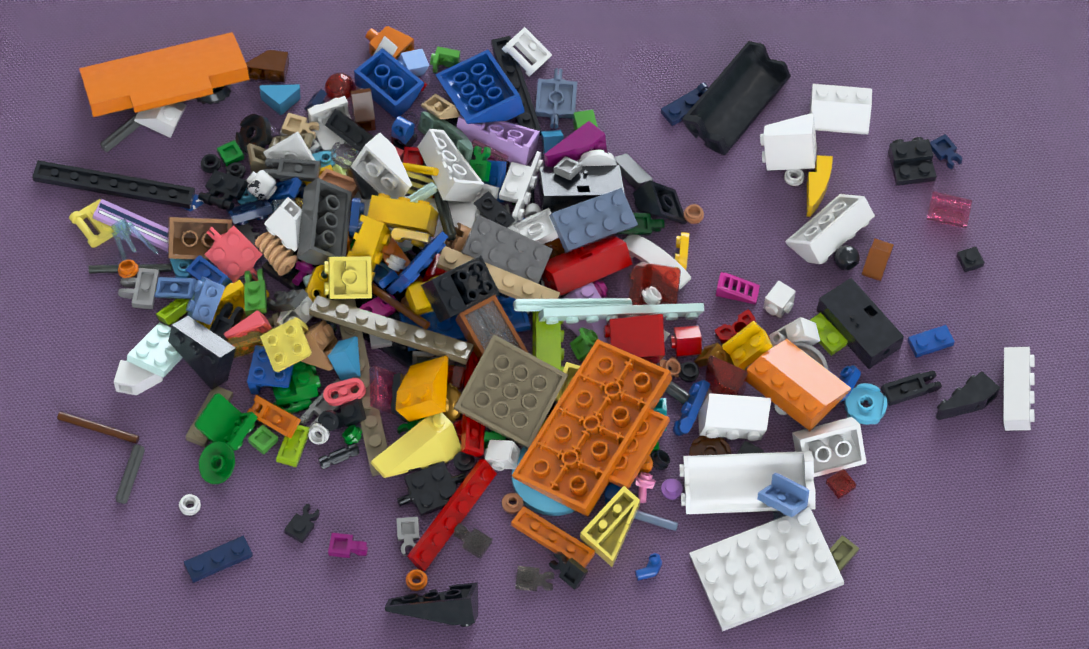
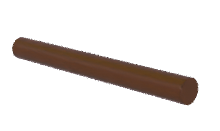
M372 283V293L425 330L429 328L430 322Z
M61 411L57 416L58 420L135 444L139 441L138 435Z

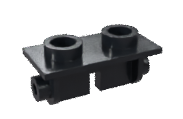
M489 191L473 203L487 219L506 228L516 221Z

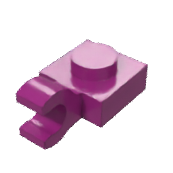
M331 534L328 549L329 556L350 558L351 552L359 556H367V542L354 541L353 535Z

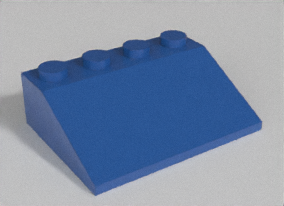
M488 49L436 74V78L467 124L507 121L525 112L519 93Z

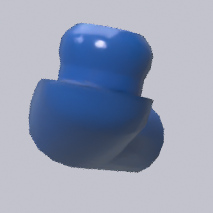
M651 554L646 568L635 570L638 581L654 577L658 574L662 566L659 554Z

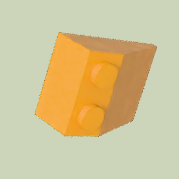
M447 355L410 366L397 391L396 411L409 422L446 412Z

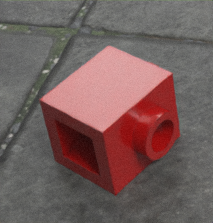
M699 326L674 327V336H670L671 348H675L677 356L702 354V336Z

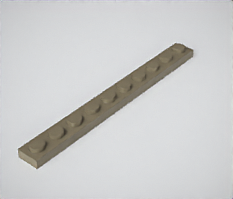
M334 299V301L357 307L355 299ZM339 325L342 340L354 336L358 337L361 377L358 378L362 380L366 387V393L361 398L366 420L361 421L360 424L372 476L381 475L371 464V461L388 447L363 333ZM355 388L353 390L354 393H357L359 388Z

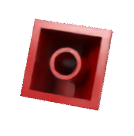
M663 314L610 319L607 325H604V338H607V343L653 364H658L665 356Z

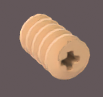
M265 232L256 239L255 246L264 254V257L273 266L274 270L278 272L279 276L285 275L294 267L298 260L297 255H293V250L287 249L277 235L274 236L269 232Z

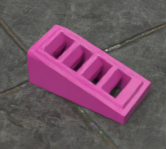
M721 272L716 296L756 305L760 285ZM741 288H745L744 294L740 293ZM749 289L753 290L752 296H748Z

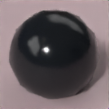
M843 245L837 249L834 256L836 266L845 271L857 266L860 260L859 252L853 246Z

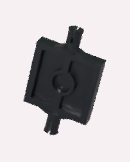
M443 461L404 476V481L408 487V494L397 498V502L400 507L412 502L417 508L420 517L444 508L456 492V484L462 483L467 476H465V472L452 476Z

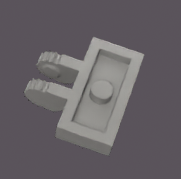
M139 268L137 278L122 277L120 284L134 289H119L118 295L122 298L132 299L133 308L153 309L158 277L160 276L159 270Z

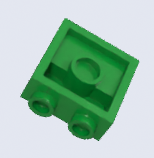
M299 361L294 364L288 388L272 387L277 406L318 397L317 388L321 387L319 376L314 375L317 374L315 366Z

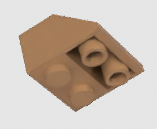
M322 320L308 327L309 331L304 333L312 353L309 357L301 360V362L330 371L334 367L328 355L338 340L334 335L332 327L325 320Z

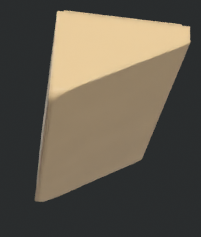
M434 94L421 105L423 109L440 120L460 116L455 105L437 94Z

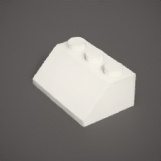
M822 84L812 85L809 114L814 113L815 130L868 135L872 106L871 88Z
M709 394L698 413L699 436H707L708 438L727 437L731 440L738 438L748 439L749 441L761 440L767 430L771 398Z
M852 417L815 426L811 431L804 429L792 432L795 452L812 451L814 477L866 464L861 427Z

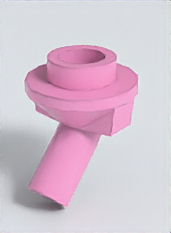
M646 472L638 474L634 481V484L639 486L638 499H640V503H646L647 488L653 489L656 482L653 479V475Z

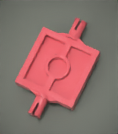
M235 226L221 235L211 227L206 233L214 240V243L204 255L220 271L226 274L233 283L245 275V271H250L252 279L257 281V271L253 267L263 254Z

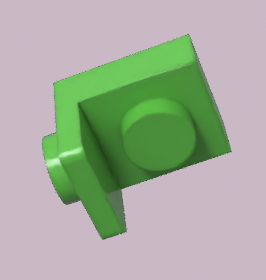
M437 46L436 53H432L430 65H433V73L438 72L439 65L452 67L460 63V51Z

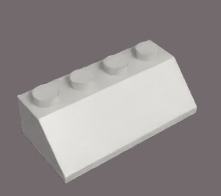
M839 194L785 242L808 263L822 264L828 260V257L833 252L842 247L847 240L852 239L857 231L867 226L875 215L865 196Z

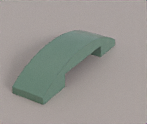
M421 112L418 130L426 135L429 129L444 130L470 165L473 146L468 137L448 121L440 120L431 113Z

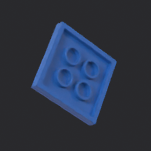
M443 231L439 233L417 254L386 290L391 295L397 291L401 293L420 275V272L433 261L436 254L446 246L444 241L448 236Z

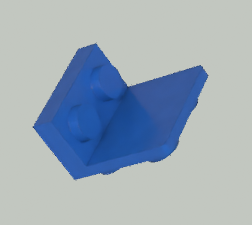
M255 345L247 379L250 393L259 395L261 387L264 386L288 388L294 364L280 372H276L272 368L264 346Z

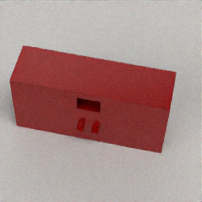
M613 235L548 259L542 279L545 287L560 292L559 296L631 266L633 263L626 242Z

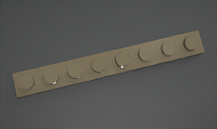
M317 295L309 309V315L440 357L447 355L448 359L465 365L473 352L474 344Z

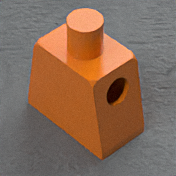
M386 26L379 33L371 28L366 34V38L370 41L369 53L371 56L375 53L384 36L398 47L393 55L395 59H398L401 53L414 50V39L389 26Z

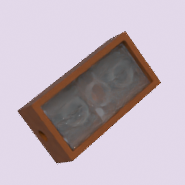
M496 295L459 313L455 319L468 343L474 344L473 352L478 360L483 355L493 334L528 353Z

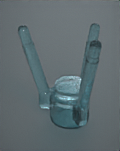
M125 218L111 226L114 231L112 235L116 240L123 261L127 260L120 239H125L131 250L136 252V248L129 238L132 234L131 231L155 254L159 253L133 226L132 222L128 223Z

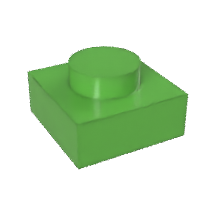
M263 424L248 438V442L263 455L279 441L278 437Z

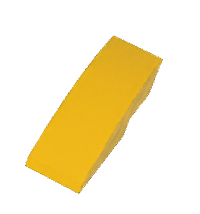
M817 155L815 172L808 173L807 217L812 216L824 198L832 170L833 156Z

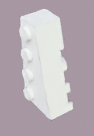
M429 129L418 145V149L426 166L435 167L439 170L437 176H431L442 199L472 202L484 183L444 130Z

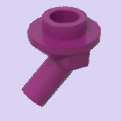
M297 261L295 268L300 271L293 278L292 282L295 285H299L303 281V277L307 276V274H312L316 267L305 261Z

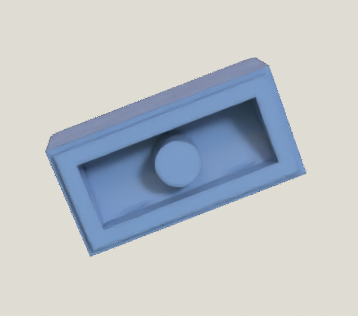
M158 277L155 297L192 299L196 293L194 292V286L197 280L194 278Z

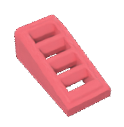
M255 311L226 331L224 335L235 344L267 332L272 327L261 312Z

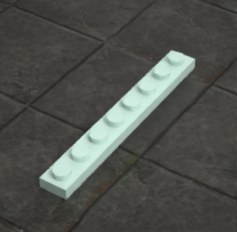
M704 303L543 308L538 315L539 322L546 321V324H556L558 321H566L568 324L579 322V320L595 323L606 319V322H608L610 319L654 314H663L666 320H676L678 317H686V319L691 320L698 318L704 312Z

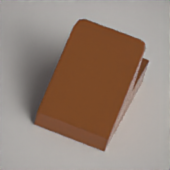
M874 238L862 275L881 281L894 244Z

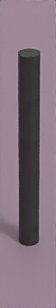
M137 264L138 268L157 269L159 272H172V264ZM89 265V274L118 273L119 265Z

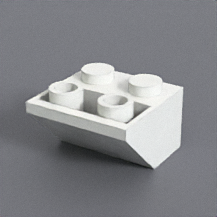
M287 197L264 224L267 226L266 229L274 236L277 235L287 249H292L295 252L298 249L302 209Z

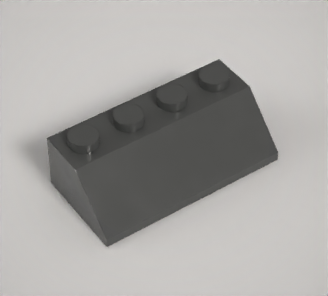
M316 178L304 187L297 259L312 265H324V261H328V257H346L351 191Z

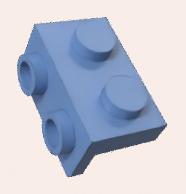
M202 276L201 280H197L194 286V292L196 293L193 300L190 299L186 308V311H188L187 315L197 321L210 325L225 286Z
M774 473L771 485L758 492L757 500L782 512L786 516L793 517L807 508L809 489L778 473Z

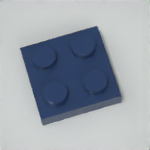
M266 199L235 206L232 210L226 209L228 218L237 226L245 225L254 218L257 220L268 218V214L273 213L272 207Z

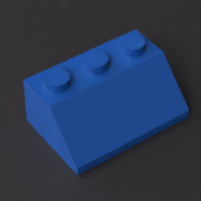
M383 48L354 70L355 85L360 89L370 88L372 99L395 119L412 106L424 86L422 80Z

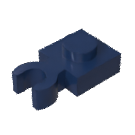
M946 134L930 142L932 152L940 161L946 159V165L949 169L954 167L953 160L957 161L959 165L962 163L961 155L955 153L957 147Z

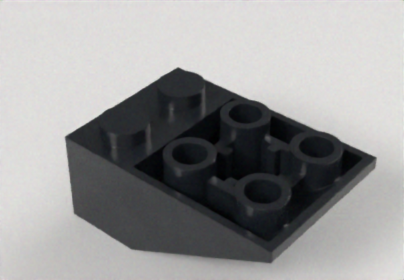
M481 255L421 285L439 322L500 293Z

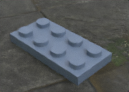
M622 188L549 215L566 253L638 225Z

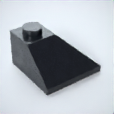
M650 180L633 192L635 206L638 210L683 225L687 223L675 189Z

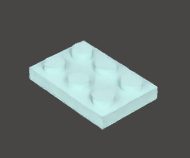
M159 322L128 353L127 361L164 378L183 357L168 342L171 327Z

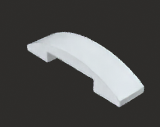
M629 234L623 240L627 244L631 259L634 257L638 258L660 274L662 281L677 292L691 280L688 272L674 258L651 241Z

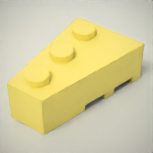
M625 486L619 490L580 533V539L595 550V553L611 567L614 565L640 504V499Z

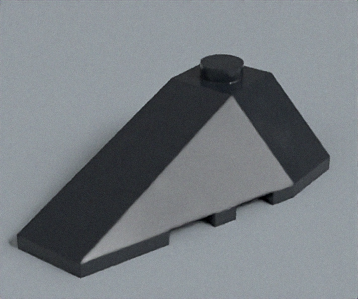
M478 582L449 586L450 590L442 592L432 589L423 596L414 593L390 598L385 605V611L467 627L475 623L478 617Z

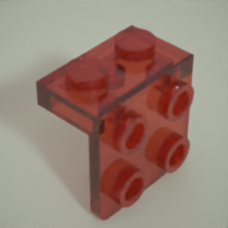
M640 262L635 265L631 273V279L634 280L633 288L631 287L629 291L632 305L647 304L641 292L651 286L660 292L662 296L660 304H677L681 276L680 268Z

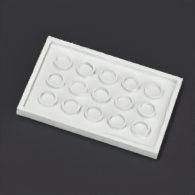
M810 507L793 517L784 516L689 553L722 632L844 585V580Z

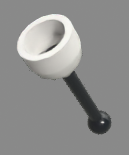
M531 188L530 191L531 204L526 206L525 218L541 212L540 207L535 204L534 188Z

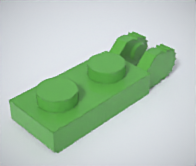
M258 269L257 271L258 281H252L250 271H245L244 300L246 316H250L255 311H259L262 314L267 313L266 283L263 269Z

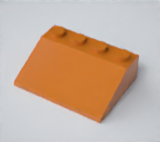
M788 339L760 355L747 368L746 372L747 383L766 398H771L775 405L809 431L851 391L848 385Z

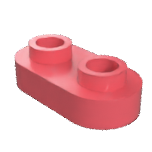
M350 378L328 385L324 389L323 397L329 405L339 406L357 398L361 399L366 393V387L359 378ZM355 388H359L357 393H353ZM335 394H339L336 399H333Z

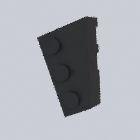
M190 316L174 323L168 342L211 390L226 382L229 378L236 347Z

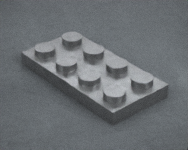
M477 215L461 253L473 258L481 255L485 263L538 284L553 249Z

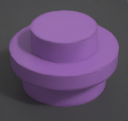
M667 479L661 486L662 494L670 500L678 498L683 490L682 484L676 479Z

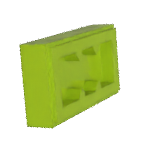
M298 425L292 438L284 436L276 462L297 468L309 436V427Z

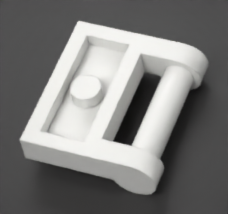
M525 27L502 48L505 53L508 52L526 70L525 73L529 77L552 56ZM515 45L533 63V65H531L513 46Z

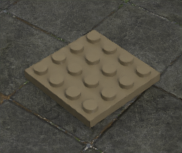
M493 334L454 410L528 449L542 426L568 374Z

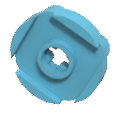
M867 383L857 385L845 399L844 405L847 417L854 418L860 424H877L885 415L887 409L886 396L875 385ZM864 400H867L868 404L872 406L866 408L863 407L861 403H864Z

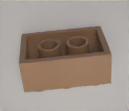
M168 217V258L196 259L200 255L204 259L209 260L204 254L212 247L214 240L206 232L213 227L220 235L224 234L232 227V220Z

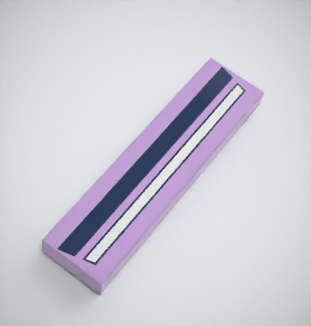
M101 199L93 214V219L168 252V228Z

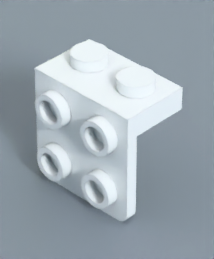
M345 96L334 98L320 105H314L308 109L309 123L317 122L319 124V131L315 129L313 131L316 132V138L323 151H331L348 145L345 140L325 126L335 109L340 110L351 119L348 111V101Z

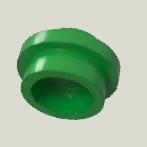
M355 425L349 426L342 434L344 442L347 445L359 442L362 437V429Z

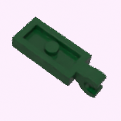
M633 213L638 225L618 234L650 235L652 231L660 232L661 228H665V223L663 219H651L650 213Z

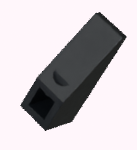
M983 371L976 376L972 375L966 381L964 387H958L952 393L950 399H944L937 406L936 419L942 420L983 410L997 397L1000 387Z

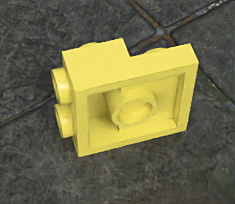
M371 256L328 257V261H324V274H328V282H324V294L328 295V299L372 298Z

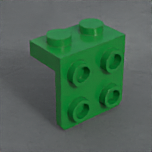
M217 393L213 395L196 420L195 427L212 443L223 442L228 444L233 451H236L242 446L244 437L253 430L254 423L258 417L253 412L241 413L226 398Z

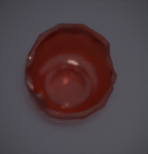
M345 73L331 75L324 86L327 97L331 100L343 96L347 99L351 97V91H356L357 89L353 79Z

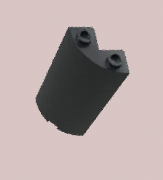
M748 41L683 117L682 120L685 126L695 138L699 136L703 139L706 147L719 154L726 155L791 77L786 63L770 59L764 44Z

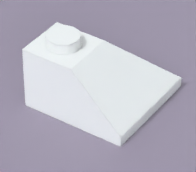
M178 102L138 112L134 121L171 138L187 105Z

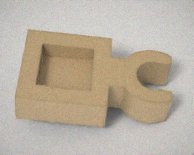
M288 113L282 126V133L287 135H293L296 132H299V134L313 133L315 139L316 132L311 130L319 131V124L317 122L307 123L306 117Z

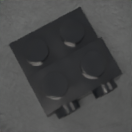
M916 137L912 141L904 142L903 139H897L890 144L888 155L896 186L936 180L937 176L932 161L933 153L929 139Z

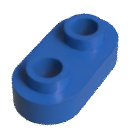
M352 198L349 237L351 238L354 237L355 232L359 233L363 222H359L360 215H364L365 203L361 202V198Z
M854 365L846 366L841 371L839 379L848 385L852 391L861 375V371ZM851 391L840 402L844 401Z

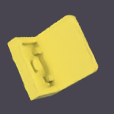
M297 317L260 336L272 368L276 372L292 366L309 357L312 353L304 334L309 331L305 322Z

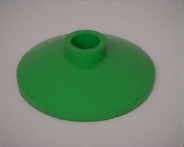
M213 442L203 450L199 459V471L206 482L221 484L231 476L234 470L235 455L228 444Z

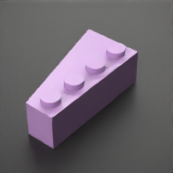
M461 114L457 122V128L468 137L473 147H481L482 151H484V147L491 148L492 155L508 162L527 166L536 152L540 131L506 121L467 124Z

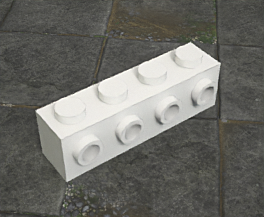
M1030 347L1004 348L1003 421L1005 431L1031 430V422H1035L1034 409H1031V404H1035L1034 391H1031V385H1035V375L1031 373V367H1035V356L1030 354Z

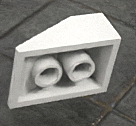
M378 133L365 144L351 165L378 193L390 195L392 199L404 197L412 186L395 146L381 133Z

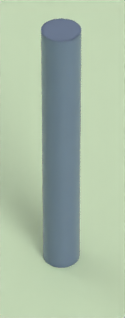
M638 510L634 519L676 531L678 527L677 522Z

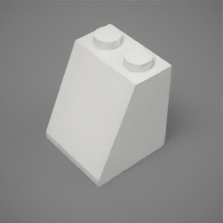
M814 113L769 124L764 127V133L760 134L761 146L765 147V151H762V162L766 163L767 171L815 168L817 143Z

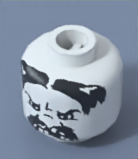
M260 170L257 173L253 171L246 180L249 183L247 191L259 200L265 198L268 200L277 189L275 186L276 180L264 170Z

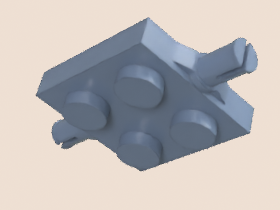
M558 68L554 70V78L548 80L538 79L536 116L551 118L550 127L553 128L555 122V129L558 128L559 118L573 119L576 107L577 82L562 79L563 70L560 68L559 75Z

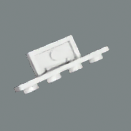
M536 152L531 167L511 162L499 193V199L517 203L512 214L516 221L512 224L524 218L525 204L528 205L530 202L531 188L536 187L537 173L540 167L544 165V160H541V152Z

